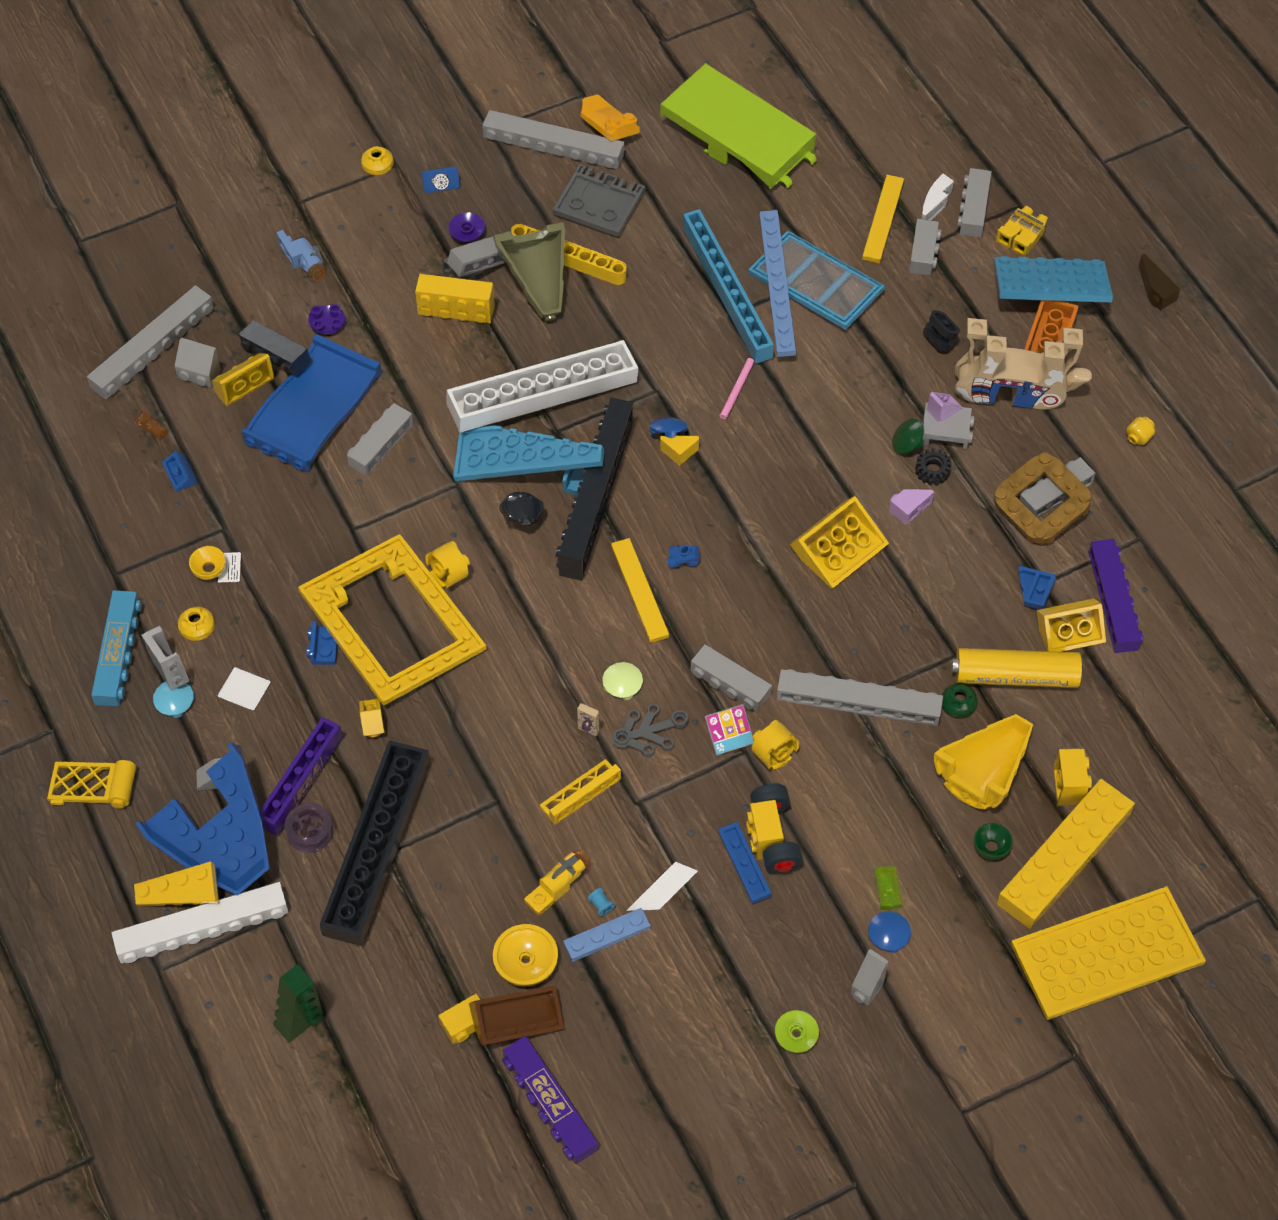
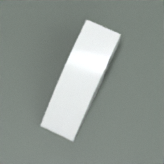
M942 174L934 182L926 196L921 219L931 221L946 207L948 196L952 193L954 181Z

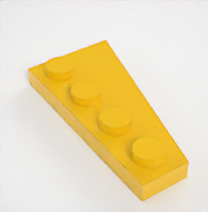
M211 861L134 884L136 905L140 907L191 903L194 905L203 903L219 904L215 864Z

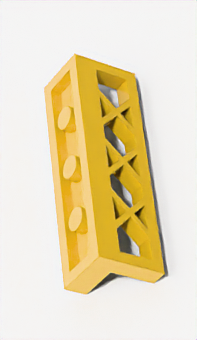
M605 759L541 803L540 808L552 823L556 825L621 779V769L616 764L611 766ZM605 767L607 770L597 777L598 771ZM585 780L590 781L588 784L581 788V784ZM575 792L565 799V794ZM552 803L557 804L550 810L547 808Z

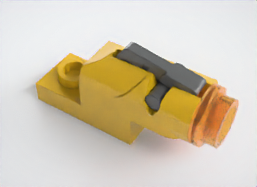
M581 849L569 853L540 879V885L524 898V902L540 916L570 890V884L588 867L587 864L590 862L588 856Z

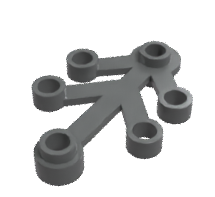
M652 703L647 707V713L640 727L637 730L631 731L633 725L640 721V712L633 709L629 711L628 719L623 728L617 729L612 734V743L620 749L629 746L641 751L644 757L650 758L654 755V746L635 740L642 737L661 745L664 751L669 752L674 747L673 740L655 733L672 727H685L688 723V715L683 710H677L673 712L671 719L650 725L653 718L657 717L660 712L659 706ZM651 709H656L657 711H656V712H651L650 710H651ZM632 715L638 716L637 718H631ZM624 738L625 741H619L618 739ZM670 743L671 745L667 747L664 744ZM646 749L652 750L650 753L645 752Z

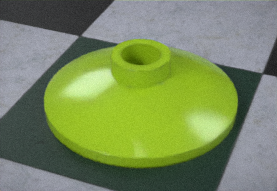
M799 1010L789 1011L783 1014L776 1023V1040L782 1048L789 1052H806L818 1040V1024L806 1012ZM794 1032H799L800 1036L794 1037L792 1034Z

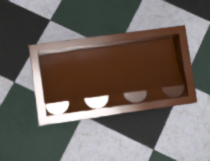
M556 986L476 1000L469 1003L473 1023L481 1045L564 1029Z

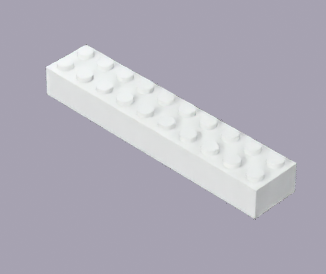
M622 340L448 389L446 404L461 433L636 383L638 366L625 341Z

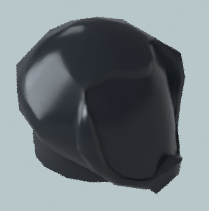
M527 492L511 493L505 497L499 506L500 512L506 517L507 525L509 522H517L522 525L534 524L544 509L543 501Z

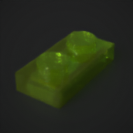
M896 865L875 867L874 874L880 910L902 908Z

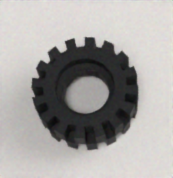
M933 448L931 452L927 449L925 453H920V456L917 458L915 473L918 475L919 480L922 479V483L925 484L927 481L929 482L928 485L931 486L934 483L937 486L939 482L943 484L944 480L947 481L952 465L950 457H947V453L941 454L942 450L939 449L938 452H935ZM931 463L937 464L941 469L932 471L926 465Z

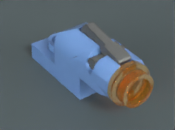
M283 230L276 232L278 244L294 269L301 266L309 277L314 280H319L325 276V266L318 246H312L305 238L292 241L290 235L287 236Z

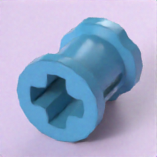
M603 888L596 889L587 898L597 908L600 917L607 915L615 907V904L610 902L604 894Z

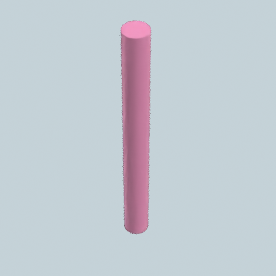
M752 358L747 359L720 414L721 419H727L754 364Z

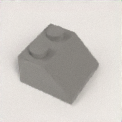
M181 338L175 361L177 377L184 381L188 380L200 386L212 388V380L221 372L216 348Z

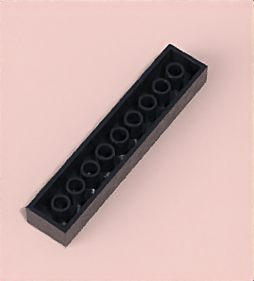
M611 397L609 405L605 404L603 412L605 417L604 420H600L598 431L600 432L599 435H595L593 444L602 445L604 448L603 466L586 467L583 470L584 479L583 482H579L577 489L579 494L578 497H574L572 503L573 512L568 515L567 530H563L561 537L563 542L561 546L558 545L556 557H558L556 567L559 568V576L583 580L633 427V402Z
M388 741L319 926L322 936L363 946L430 764L428 750Z

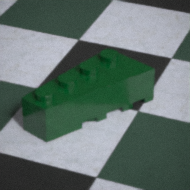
M297 964L279 979L278 994L280 996L276 1000L279 1009L275 1010V1017L277 1019L273 1022L274 1027L288 1043L292 1042L310 1026H316L324 1016L314 982Z

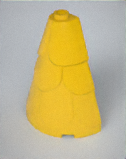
M1015 714L990 724L985 729L967 735L963 739L939 748L934 753V764L938 775L942 774L945 779L943 784L954 796L967 805L978 809L997 807L1008 795L1020 760L1024 757L1033 724Z

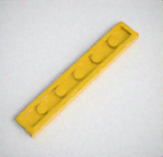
M886 175L862 260L880 264L904 178Z
M630 538L611 543L612 551L649 642L653 643L669 638L668 630Z

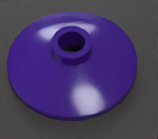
M474 213L458 214L449 223L450 235L461 242L475 241L485 231L483 219Z

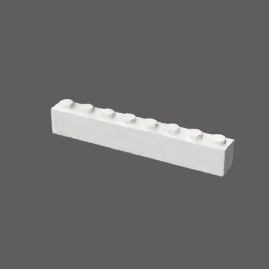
M278 882L221 899L219 904L207 903L112 932V937L120 963H132L138 958L155 956L158 952L164 950H175L187 943L195 944L207 937H218L221 933L238 931L242 927L251 924L258 925L270 918H281L289 912L281 884Z

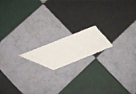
M675 862L626 911L642 908V910H659L698 871Z

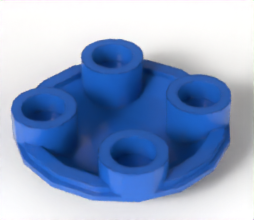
M660 418L650 423L651 433H665L666 437H675L676 433L687 431V423L677 418Z
M892 911L881 912L875 915L868 927L869 940L878 948L892 953H896L909 942L911 935L910 925L906 918Z

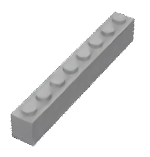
M489 110L482 125L484 138L608 168L618 169L624 156V142L609 141L605 137Z
M195 285L86 376L90 388L105 400L115 394L122 385L129 382L135 374L142 371L148 363L155 360L161 352L169 348L174 341L182 337L187 330L195 326L200 319L212 311L214 306L211 296Z
M781 669L776 700L938 727L943 696L933 692L924 693L914 689L905 690L895 686H881L872 682L862 683L853 679L844 680L834 676L825 677L814 673H801L792 669Z

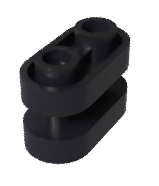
M938 310L932 311L929 322L926 323L923 329L925 336L942 352L951 350L954 339L957 338L960 332L959 327L944 312Z

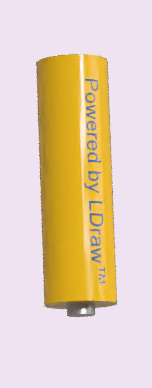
M958 648L956 659H952V672L956 673V683L1079 688L1082 675L1081 654L1078 652Z

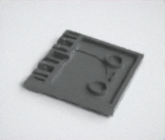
M580 163L552 209L553 214L619 237L639 200L643 198L646 186L642 184L637 186L636 182H632L628 189H625L627 179L622 178L619 182V176L606 173L604 176V171L601 170L593 178L594 168H588L587 165Z

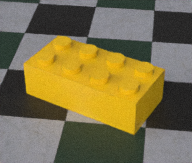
M419 274L415 290L418 314L459 319L462 321L491 323L495 307L493 283Z

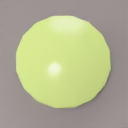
M626 662L615 663L609 666L603 675L604 690L615 697L625 700L631 699L641 689L643 683L640 670L633 664Z

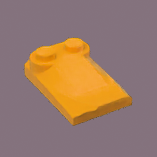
M599 94L583 98L580 117L609 141L640 133L637 118L632 113L622 114Z

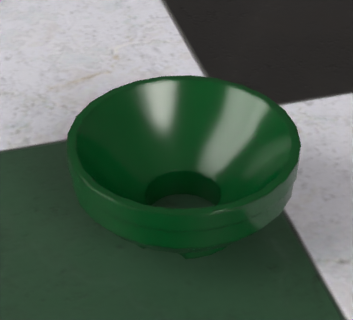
M956 683L948 686L942 693V709L947 715L956 719H963L975 712L978 698L971 687ZM956 692H963L966 698L958 700L954 694Z
M997 823L982 825L977 829L974 836L976 851L982 857L989 860L1004 858L1010 852L1013 844L1012 835L1009 830ZM994 842L997 844L998 849L989 851L985 844Z

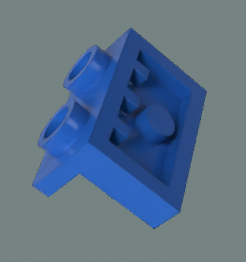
M312 621V628H308V640H311L306 648V655L310 657L311 665H336V641L324 626H318L317 621Z

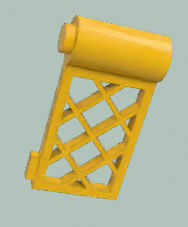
M119 760L116 763L55 762L47 800L51 802V805H64V802L110 803L114 808H124V806H128L136 765L127 760ZM60 768H66L71 771L62 779L59 777ZM83 769H89L91 773L83 779L77 775ZM103 769L110 770L109 775L102 780L97 775ZM75 776L79 782L68 788L65 783ZM95 776L99 782L89 789L85 783ZM62 785L67 789L61 795H54L55 790ZM83 785L87 791L81 796H75L73 792ZM102 786L106 789L104 796H95L93 794Z

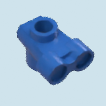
M697 545L669 547L668 566L674 568L679 567L683 563H686L689 567L697 565L700 561L699 547Z

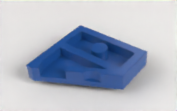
M1019 566L1024 606L1039 610L1045 609L1056 581V575Z

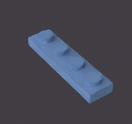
M639 908L563 941V944L571 961L574 962L650 929V924L642 908Z

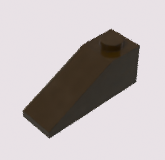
M1145 253L1142 254L1138 267L1147 297L1153 305L1162 310L1177 301L1180 288Z

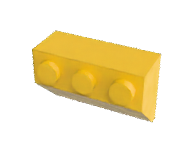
M259 353L212 380L214 392L226 406L274 379L270 356Z
M1094 598L1037 610L1039 631L1047 651L1062 652L1106 642L1102 604Z

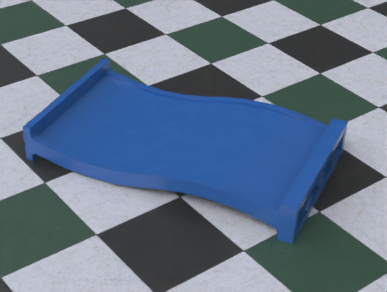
M318 334L313 337L312 345L308 349L311 362L297 376L291 373L260 407L248 427L242 430L243 440L248 446L256 447L264 454L277 457L281 462H287L296 469L304 470L308 473L311 470L312 462L329 437L355 410L375 379L378 380L382 375L379 362Z

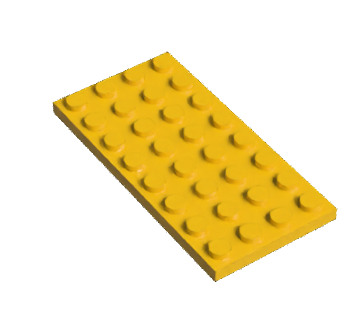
M1167 886L1011 941L1016 957L1047 1020L1204 965L1206 962Z

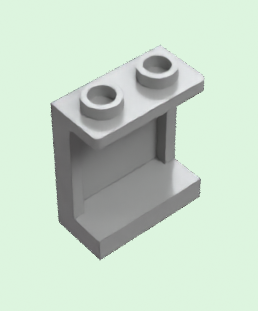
M926 403L923 418V445H928L929 439L963 443V449H967V445L972 443L973 432L969 431L970 427L973 428L974 416H971L972 408L962 407L958 412L939 423L927 411L928 403Z
M158 626L142 634L141 636L151 660L170 690L172 691L189 682L179 654L177 652L172 654L161 627Z

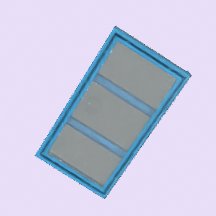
M787 231L781 237L789 297L846 330L884 291L885 285L790 231ZM763 254L748 269V274L768 285L765 256Z

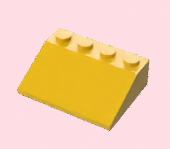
M856 496L845 500L790 543V546L800 560L832 589L887 546L889 542Z

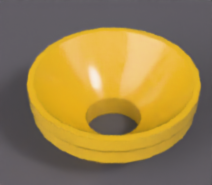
M376 146L363 153L361 165L364 171L371 175H383L392 169L394 159L388 149ZM375 152L381 153V156L373 157L372 154Z
M214 546L198 548L189 559L192 573L196 577L205 580L218 577L224 571L226 565L224 553ZM211 564L215 566L211 572L203 570L206 565Z
M203 607L186 609L178 619L180 634L191 641L207 638L215 627L214 617L209 610ZM194 614L200 616L197 622L189 621L190 616Z

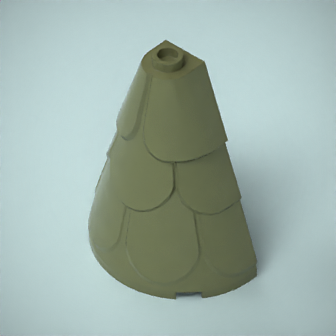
M564 222L546 225L542 231L512 236V232L494 235L493 240L497 250L509 266L511 273L522 287L524 295L541 319H545V321L556 319V316L561 312L564 285L562 280L565 242Z

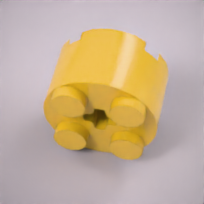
M450 541L426 554L427 566L431 565L432 568L430 573L441 587L446 586L448 588L468 576L467 566L470 565L469 559L466 555L461 554L454 541Z
M774 720L765 729L755 732L752 737L754 740L752 752L768 769L772 767L775 770L781 768L792 759L790 754L793 750L797 752L800 743L782 723Z

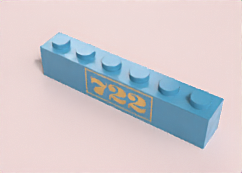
M114 590L112 592L91 695L95 705L119 707L121 699H124V681L128 680L127 665L132 660L130 650L131 646L135 644L134 630L138 628L139 620L137 615L142 609V601L139 600L137 592Z

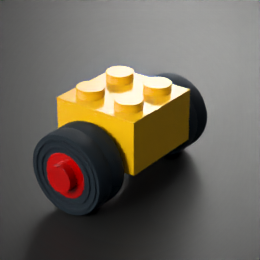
M779 783L759 786L751 792L752 804H750V812H747L746 829L747 833L751 834L752 853L755 852L757 860L764 859L765 868L769 873L782 874L794 871L803 863L801 849L797 843L783 842L784 837L778 814L786 810L790 805L787 788Z

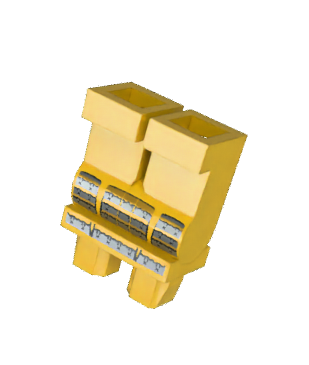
M1025 206L1023 209L1017 208L1015 214L1010 217L1008 222L999 228L996 242L1008 249L1012 247V251L1027 257L1038 240L1043 236L1048 217L1043 214H1039L1037 218L1032 216L1033 210L1028 206ZM1003 237L1008 238L1009 242L1005 241ZM1021 245L1025 247V249L1021 250L1018 246Z

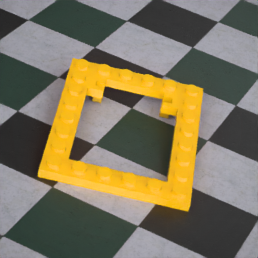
M400 534L298 587L299 593L383 706L486 650V644ZM381 567L385 571L389 569V577L392 580L404 574L456 641L392 677L387 675L338 609L348 603L343 587Z

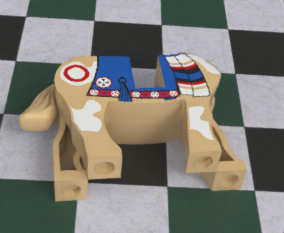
M967 319L969 351L955 366V375L959 380L955 385V391L966 401L994 404L999 387L1006 386L1012 387L1013 406L1052 409L1065 401L1066 392L1078 388L1092 378L1091 371L1086 368H1073L1069 370L1077 362L1083 347V329L1063 328L1062 340L1059 342L1045 341L1043 345L1044 352L1040 354L1023 349L1006 348V337L989 336L987 320Z

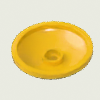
M531 924L516 925L507 929L499 936L493 949V962L498 974L507 982L517 986H533L543 982L552 974L558 961V949L553 937L545 929ZM524 959L530 960L528 963L522 962Z

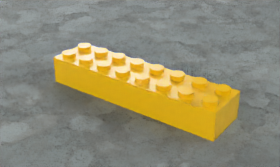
M1100 779L1001 891L997 905L1031 930L1131 815L1135 803L1103 779Z

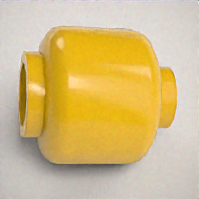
M1148 417L1135 418L1126 429L1128 440L1132 444H1146L1155 434L1153 421Z

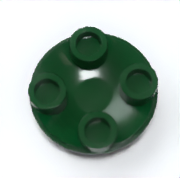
M909 419L903 422L893 435L892 445L894 450L904 455L915 448H920L924 443L923 423L918 419Z

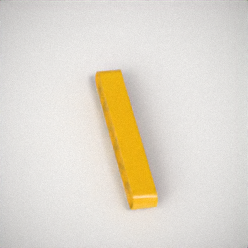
M516 224L511 228L513 236L539 232V230L523 224ZM565 240L564 266L615 285H621L626 282V264L624 262Z

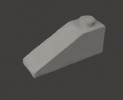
M871 949L867 952L850 992L857 1002L864 1003L869 1006L883 987L889 962Z

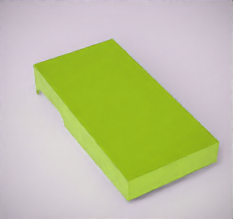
M706 63L661 103L660 117L666 116L708 143V149L704 151L710 157L726 165L728 153H730L749 167L770 189L778 182H783L789 188L793 183L786 175L802 159H808L811 165L817 161L815 155L812 154L815 149L816 133Z

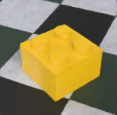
M1059 749L1053 767L1058 806L1078 805L1088 794V788H1091V775L1087 774L1089 758L1085 757L1084 749Z

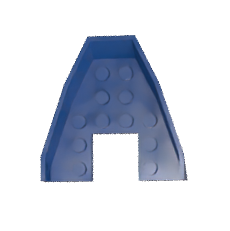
M229 743L227 746L230 748V751L206 771L229 803L224 809L198 829L179 800L173 799L147 822L138 821L136 825L150 843L186 868L210 861L214 863L217 886L235 895H239L269 869L260 807L241 746Z

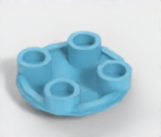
M164 682L156 689L153 695L155 708L160 713L174 718L181 717L194 700V693L191 686L187 683L171 691L167 683Z

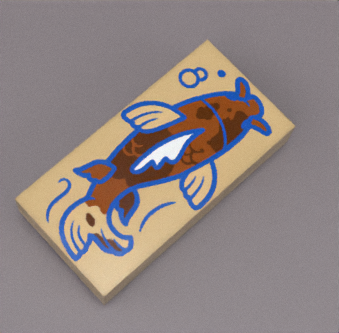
M580 703L577 709L578 729L597 736L600 731L599 711Z

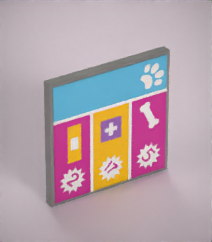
M743 704L704 716L716 756L753 744V735Z

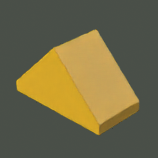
M660 436V450L680 466L699 450V436Z

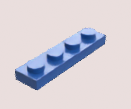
M738 822L718 829V834L751 904L771 897L772 893Z

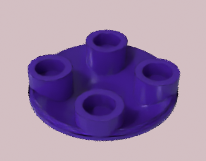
M337 304L314 306L311 308L308 323L317 333L333 334L343 328L345 315Z

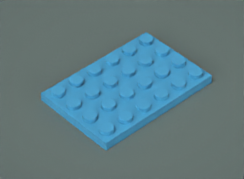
M1007 256L994 257V269L1000 299L1112 303L1113 294L1105 262L1099 259L1089 261L1078 258L1065 260L1063 258L1046 259L1043 257L1036 259L1027 257L1009 258Z

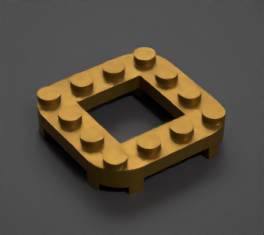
M1044 452L1030 459L997 487L995 502L998 512L1000 514L1003 513L1026 536L1028 542L1031 544L1047 543L1049 545L1055 541L1054 538L1078 518L1081 516L1085 517L1088 514L1091 495L1089 489L1058 458ZM1041 477H1047L1068 500L1044 520L1040 521L1017 497Z

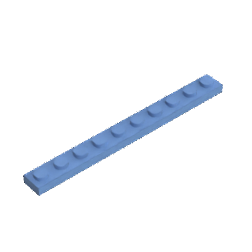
M778 210L760 211V224L777 357L796 355Z

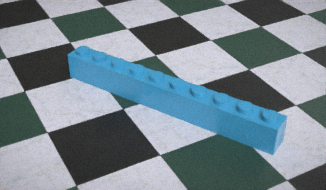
M698 209L683 214V230L755 364L773 358L774 344L701 210Z

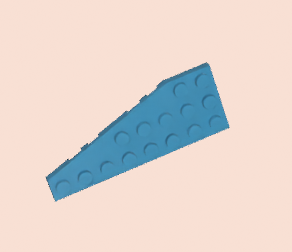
M496 425L478 427L459 432L453 478L455 481L603 466L604 448L598 444L582 441L577 443L563 438V440L555 439L554 436L534 432L523 433L518 432L517 429L510 428V430Z

